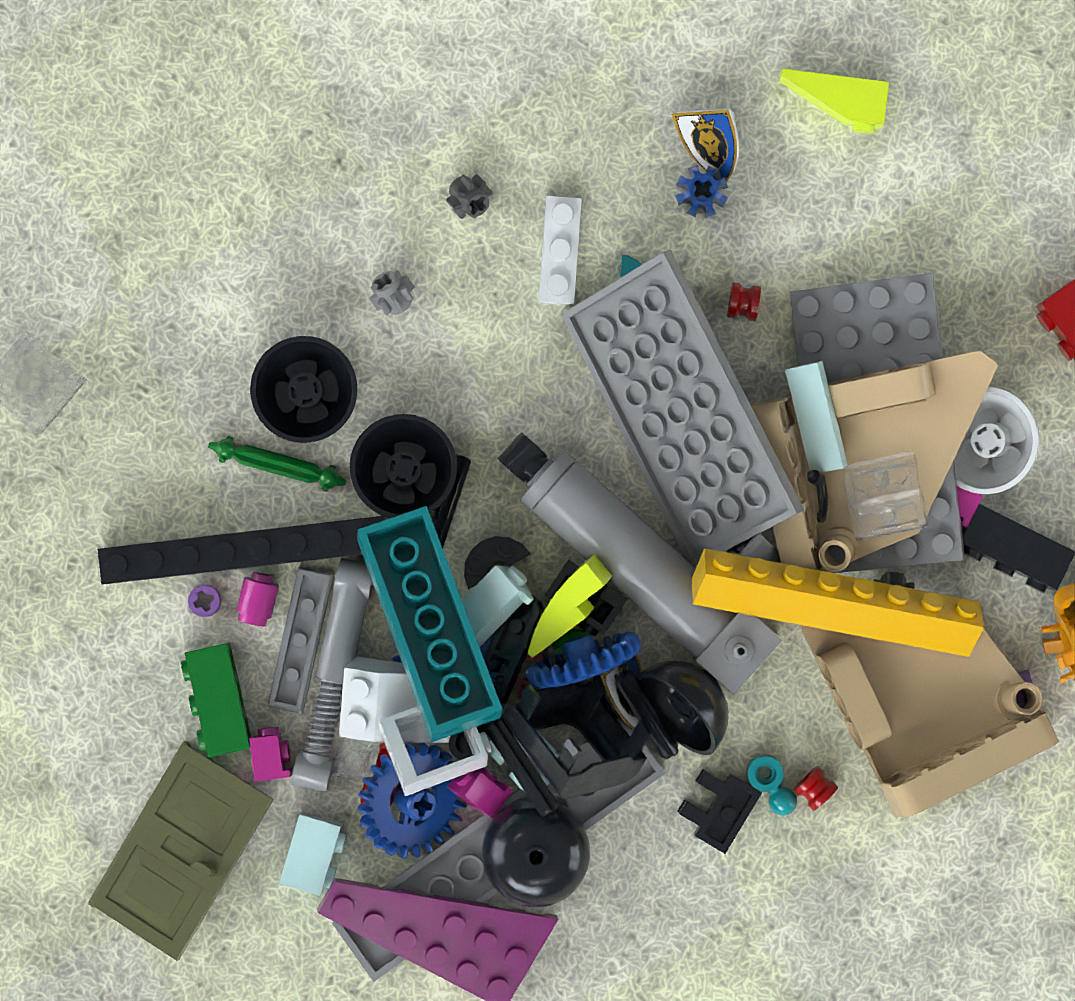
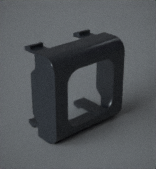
M599 675L594 676L590 685L575 686L572 683L537 690L531 685H527L521 693L523 695L521 699L510 701L502 716L506 726L563 799L624 784L637 775L647 759L642 750L647 741L651 740L653 733L641 720L636 725L631 736H629L601 700L604 691L598 678ZM561 724L570 725L580 731L602 761L591 763L581 772L569 774L582 752L580 747L572 737L568 738L563 743V749L557 758L536 730Z

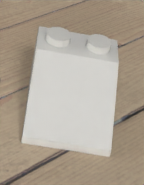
M356 656L344 667L339 737L370 742H384L380 733L379 720L418 706L402 663ZM425 724L400 732L403 742L431 743ZM450 736L432 743H448Z

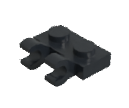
M702 768L695 781L715 793V799L707 812L684 799L677 812L698 825L694 836L726 854L762 792L731 773L724 782Z

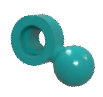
M757 755L747 765L746 776L748 781L755 789L769 792V807L775 814L780 816L789 815L796 808L797 798L791 789L781 786L784 775L781 764L771 755ZM768 766L770 768V775L767 778H760L758 776L760 767Z

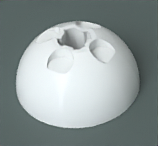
M988 387L954 459L958 487L977 494H994L1015 486L1030 472L1039 452V429L1035 417L1028 406L1014 394L999 388ZM996 430H998L997 432L1000 434L1001 439H999L998 434L995 432Z

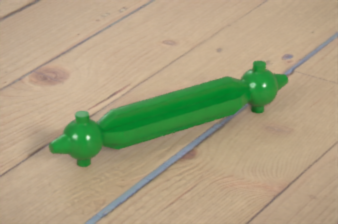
M227 436L226 439H222L219 442H209L208 448L216 452L221 463L234 458L239 464L306 483L319 482L322 490L328 492L329 489L335 486H345L347 480L339 476L334 465H329V468L321 470L314 463L250 445L236 446L231 436Z

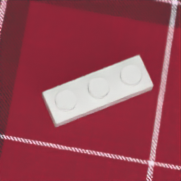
M546 196L539 303L574 306L582 198Z

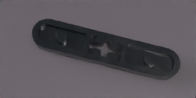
M532 595L534 600L529 605L523 602L495 631L484 656L489 674L491 672L497 673L500 669V674L504 676L501 683L495 682L494 684L503 710L528 654L533 633L544 612L542 602L534 595ZM493 721L476 726L478 732H485V728ZM464 731L450 736L448 742L449 750L454 757L462 760L473 756Z

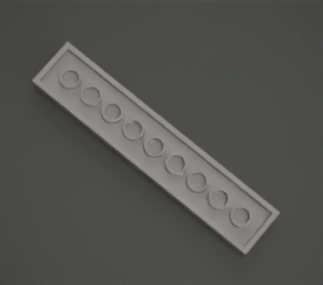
M617 718L618 722H619V723L622 725V727L626 730V732L629 734V736H631L632 731H630V730ZM587 741L579 746L582 752L569 774L581 772L591 763L602 761ZM645 745L642 752L647 757L646 761L637 775L624 784L567 799L561 798L551 783L547 786L557 802L573 811L587 830L663 776L665 772ZM519 788L512 793L497 813L506 805L528 797L526 792ZM483 814L445 841L444 844L434 849L432 853L424 856L381 888L398 891L405 889L415 891L416 894L440 895L485 903L499 893L489 881L482 861L483 839L492 818ZM538 850L532 851L529 859L533 863H539L543 860V854ZM333 921V926L373 982L405 960V958Z

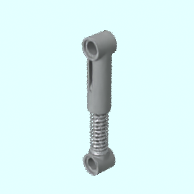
M341 558L338 565L333 600L315 676L321 681V685H317L320 691H316L319 694L318 697H315L317 704H313L316 706V709L312 710L315 714L311 716L313 722L309 723L312 727L308 731L311 732L310 735H306L309 741H305L306 745L303 750L298 751L291 781V785L322 792H327L334 765V757L330 754L332 750L329 746L333 745L331 740L335 738L332 734L336 733L333 728L337 727L335 721L339 720L336 715L340 714L337 709L341 708L339 703L342 702L340 696H342L341 691L343 690L344 667L357 655L367 602L373 586L368 568L364 562Z

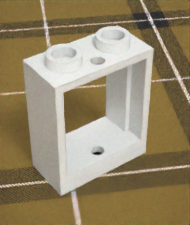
M416 706L379 720L380 733L405 796L487 766V754L492 752L486 733H479L477 727L464 731L473 756L417 776L400 732L424 724L419 707Z

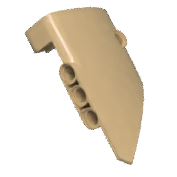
M982 350L828 383L848 466L842 469L821 472L825 476L828 493V512L824 523H818L817 513L819 512L817 488L807 480V472L810 469L791 394L752 403L751 407L804 508V511L773 526L781 563L819 571L840 572L856 559L919 534L999 364ZM831 545L841 546L846 553V558L843 560L833 559L828 552V547Z
M799 625L853 741L860 750H864L889 806L896 817H909L918 814L1051 748L1059 742L1049 718L1043 710V696L1040 689L1033 683H1027L1022 679L985 629L982 631L970 656L967 657ZM1019 690L1024 691L1027 697V703L1023 708H1020L1016 703V694Z

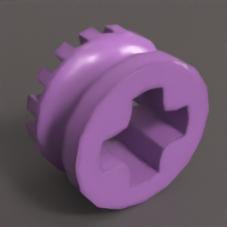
M201 585L194 588L189 594L188 605L197 616L207 617L219 610L222 599L216 588L210 585ZM201 591L206 595L212 594L214 596V600L210 602L211 609L209 611H206L204 607H197L195 601L200 599L198 593Z

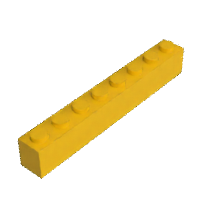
M704 548L691 579L693 605L967 657L970 656L985 628L981 603L979 601L767 561L760 558L736 555L724 551Z

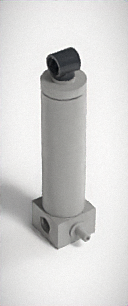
M521 432L497 458L522 482H526L530 488L520 501L529 510L532 509V512L585 560L595 553L611 573L612 577L609 581L693 656V660L709 672L733 695L781 643L782 640L756 616L693 605L691 579L696 567L578 461L575 462L576 459L566 450L553 461L551 458L548 459L547 455Z

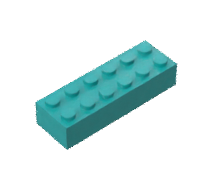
M427 506L358 529L357 541L431 743L501 718L502 706Z

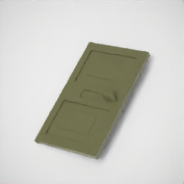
M182 742L88 904L117 921L174 960H180L274 799L190 747L188 742Z

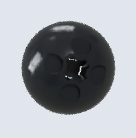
M313 336L287 338L269 348L256 364L250 385L252 405L263 425L276 436L297 443L320 441L341 429L354 410L358 392L354 369L345 354L332 343Z
M411 414L391 415L371 424L357 439L350 457V477L357 495L368 508L386 518H393L427 506L429 513L433 512L449 496L457 474L455 450L447 435L428 419Z
M664 661L646 668L636 676L676 742L700 755H710L718 748L727 730L729 710L727 700L719 683L709 672L685 661Z

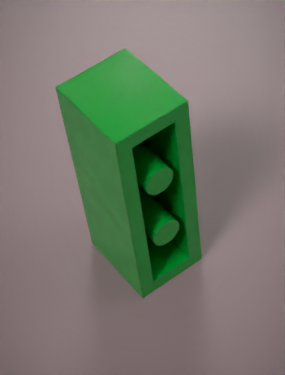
M230 642L185 652L186 660L181 661V668L184 680L191 681L194 695H189V704L192 715L199 716L201 730H197V740L200 750L206 751L208 758L250 749L249 738H251V733Z

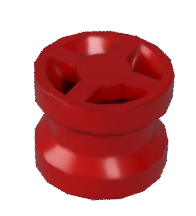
M732 282L727 317L746 316L749 321L756 322L761 286L753 285L751 288H745L740 283Z
M816 766L796 784L793 791L798 796H804L808 800V806L814 811L836 792L838 786L833 781H828L824 777V771L819 766Z

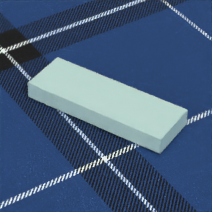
M823 361L785 369L810 471L826 472L847 467L848 463Z

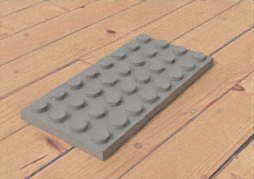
M671 249L660 253L561 314L682 553L694 566L698 564L704 548L725 551L804 511Z
M933 273L790 291L798 366L823 361L828 383L943 358ZM954 461L919 534L856 559L840 572L831 573L965 560ZM831 545L828 547V552L833 559L843 560L846 558V553L841 546Z

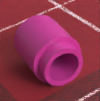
M253 572L252 577H244L237 611L240 612L239 621L255 626H266L267 619L272 618L279 588L278 584L273 583V576Z

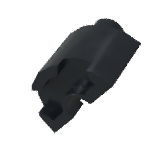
M494 536L482 540L470 551L465 561L464 578L468 590L476 586L490 572V568L495 562L503 561L508 566H511L531 553L522 543L510 537Z
M568 559L545 596L552 599L579 566ZM605 584V586L588 598L594 609L578 626L594 637L599 632L605 635L628 598Z

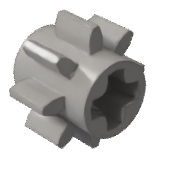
M398 270L379 274L373 280L370 287L374 295L369 300L377 311L382 309L385 315L403 313L410 307L414 299L410 291L415 286L407 275L402 276Z

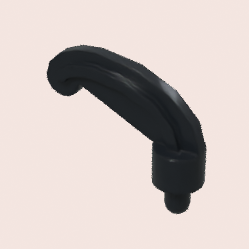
M811 470L807 472V480L817 488L819 505L817 521L818 523H824L828 512V493L825 476L818 470Z

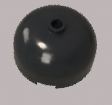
M529 797L506 805L492 819L483 839L482 861L489 881L502 896L522 906L546 907L566 899L579 887L589 867L590 844L583 823L568 807L559 803V807L555 811L543 817L539 814ZM532 851H540L543 854V860L539 863H533L529 859Z

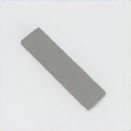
M298 567L268 700L267 706L300 714L304 713L334 574Z

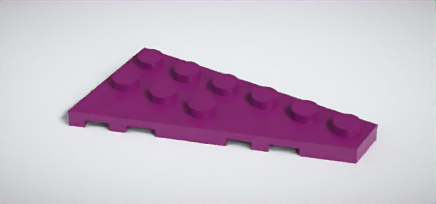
M334 878L317 907V912L322 916L485 1001H510L559 920L557 915L544 913V915L529 913L518 908H512L511 910L489 906L488 903L440 895L416 894L415 891L405 889L398 891L380 888L375 884Z

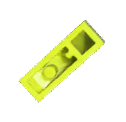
M782 69L779 82L842 124L853 126V132L874 134V129L880 130L884 125L889 82Z

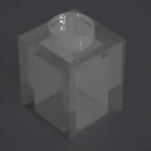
M347 737L340 739L331 775L364 783L363 779L365 777L373 778L370 767L376 765L380 746Z

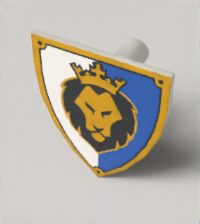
M731 108L672 112L671 115L676 130L690 156L706 172L708 166L717 169L713 179L721 180L725 177L726 182H728L735 171L739 157V138L734 121L735 114Z

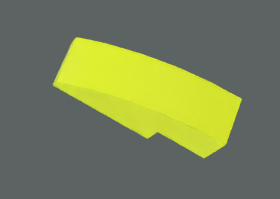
M595 553L568 578L542 613L527 652L531 658L584 620L594 609L588 598L605 586L612 577Z

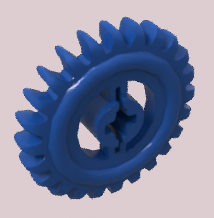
M634 632L617 633L613 636V641L610 636L604 637V647H600L599 642L593 639L590 634L565 641L562 645L565 660L562 655L555 653L556 664L553 663L550 657H546L543 659V662H535L534 665L529 666L526 670L528 683L532 687L540 689L559 687L607 672L637 655L642 646L640 639Z
M410 742L405 744L417 776L455 762L450 761L452 759L450 753L446 751L441 752V748L437 745L429 747L428 744L423 742L418 743L415 747ZM382 754L380 757L382 765L380 767L376 765L370 767L374 775L363 779L368 788L359 792V797L365 799V802L358 805L357 810L365 814L360 819V825L368 827L365 832L366 837L374 840V846L378 849L384 848L385 852L390 856L397 853L399 857L406 859L409 851L411 855L419 858L420 846L426 852L432 853L431 840L442 845L445 843L440 834L442 831L454 835L455 832L448 824L449 821L462 822V818L454 813V809L467 808V805L457 800V795L447 788L453 779L432 786V792L424 789L405 796L400 784L393 794L394 806L400 811L399 822H397L390 811V796L393 788L399 783V779L391 758Z

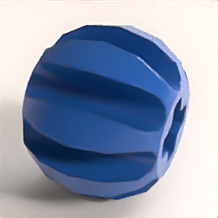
M698 165L688 168L692 179H687L683 176L679 177L676 186L684 189L686 192L677 194L675 197L679 206L686 202L691 204V208L686 212L687 214L696 218L697 209L701 208L705 212V218L716 214L712 207L713 203L724 207L728 197L720 194L718 190L726 189L728 185L725 177L721 180L713 179L717 169L708 166L707 173L702 174L698 169ZM697 184L700 188L707 185L709 187L707 193L709 198L703 195L697 198L694 195L697 189L695 185Z

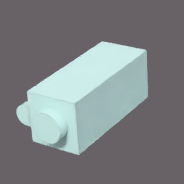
M495 565L462 600L479 647L523 602L529 605L534 600L531 595L533 592L525 584L527 578L514 566Z

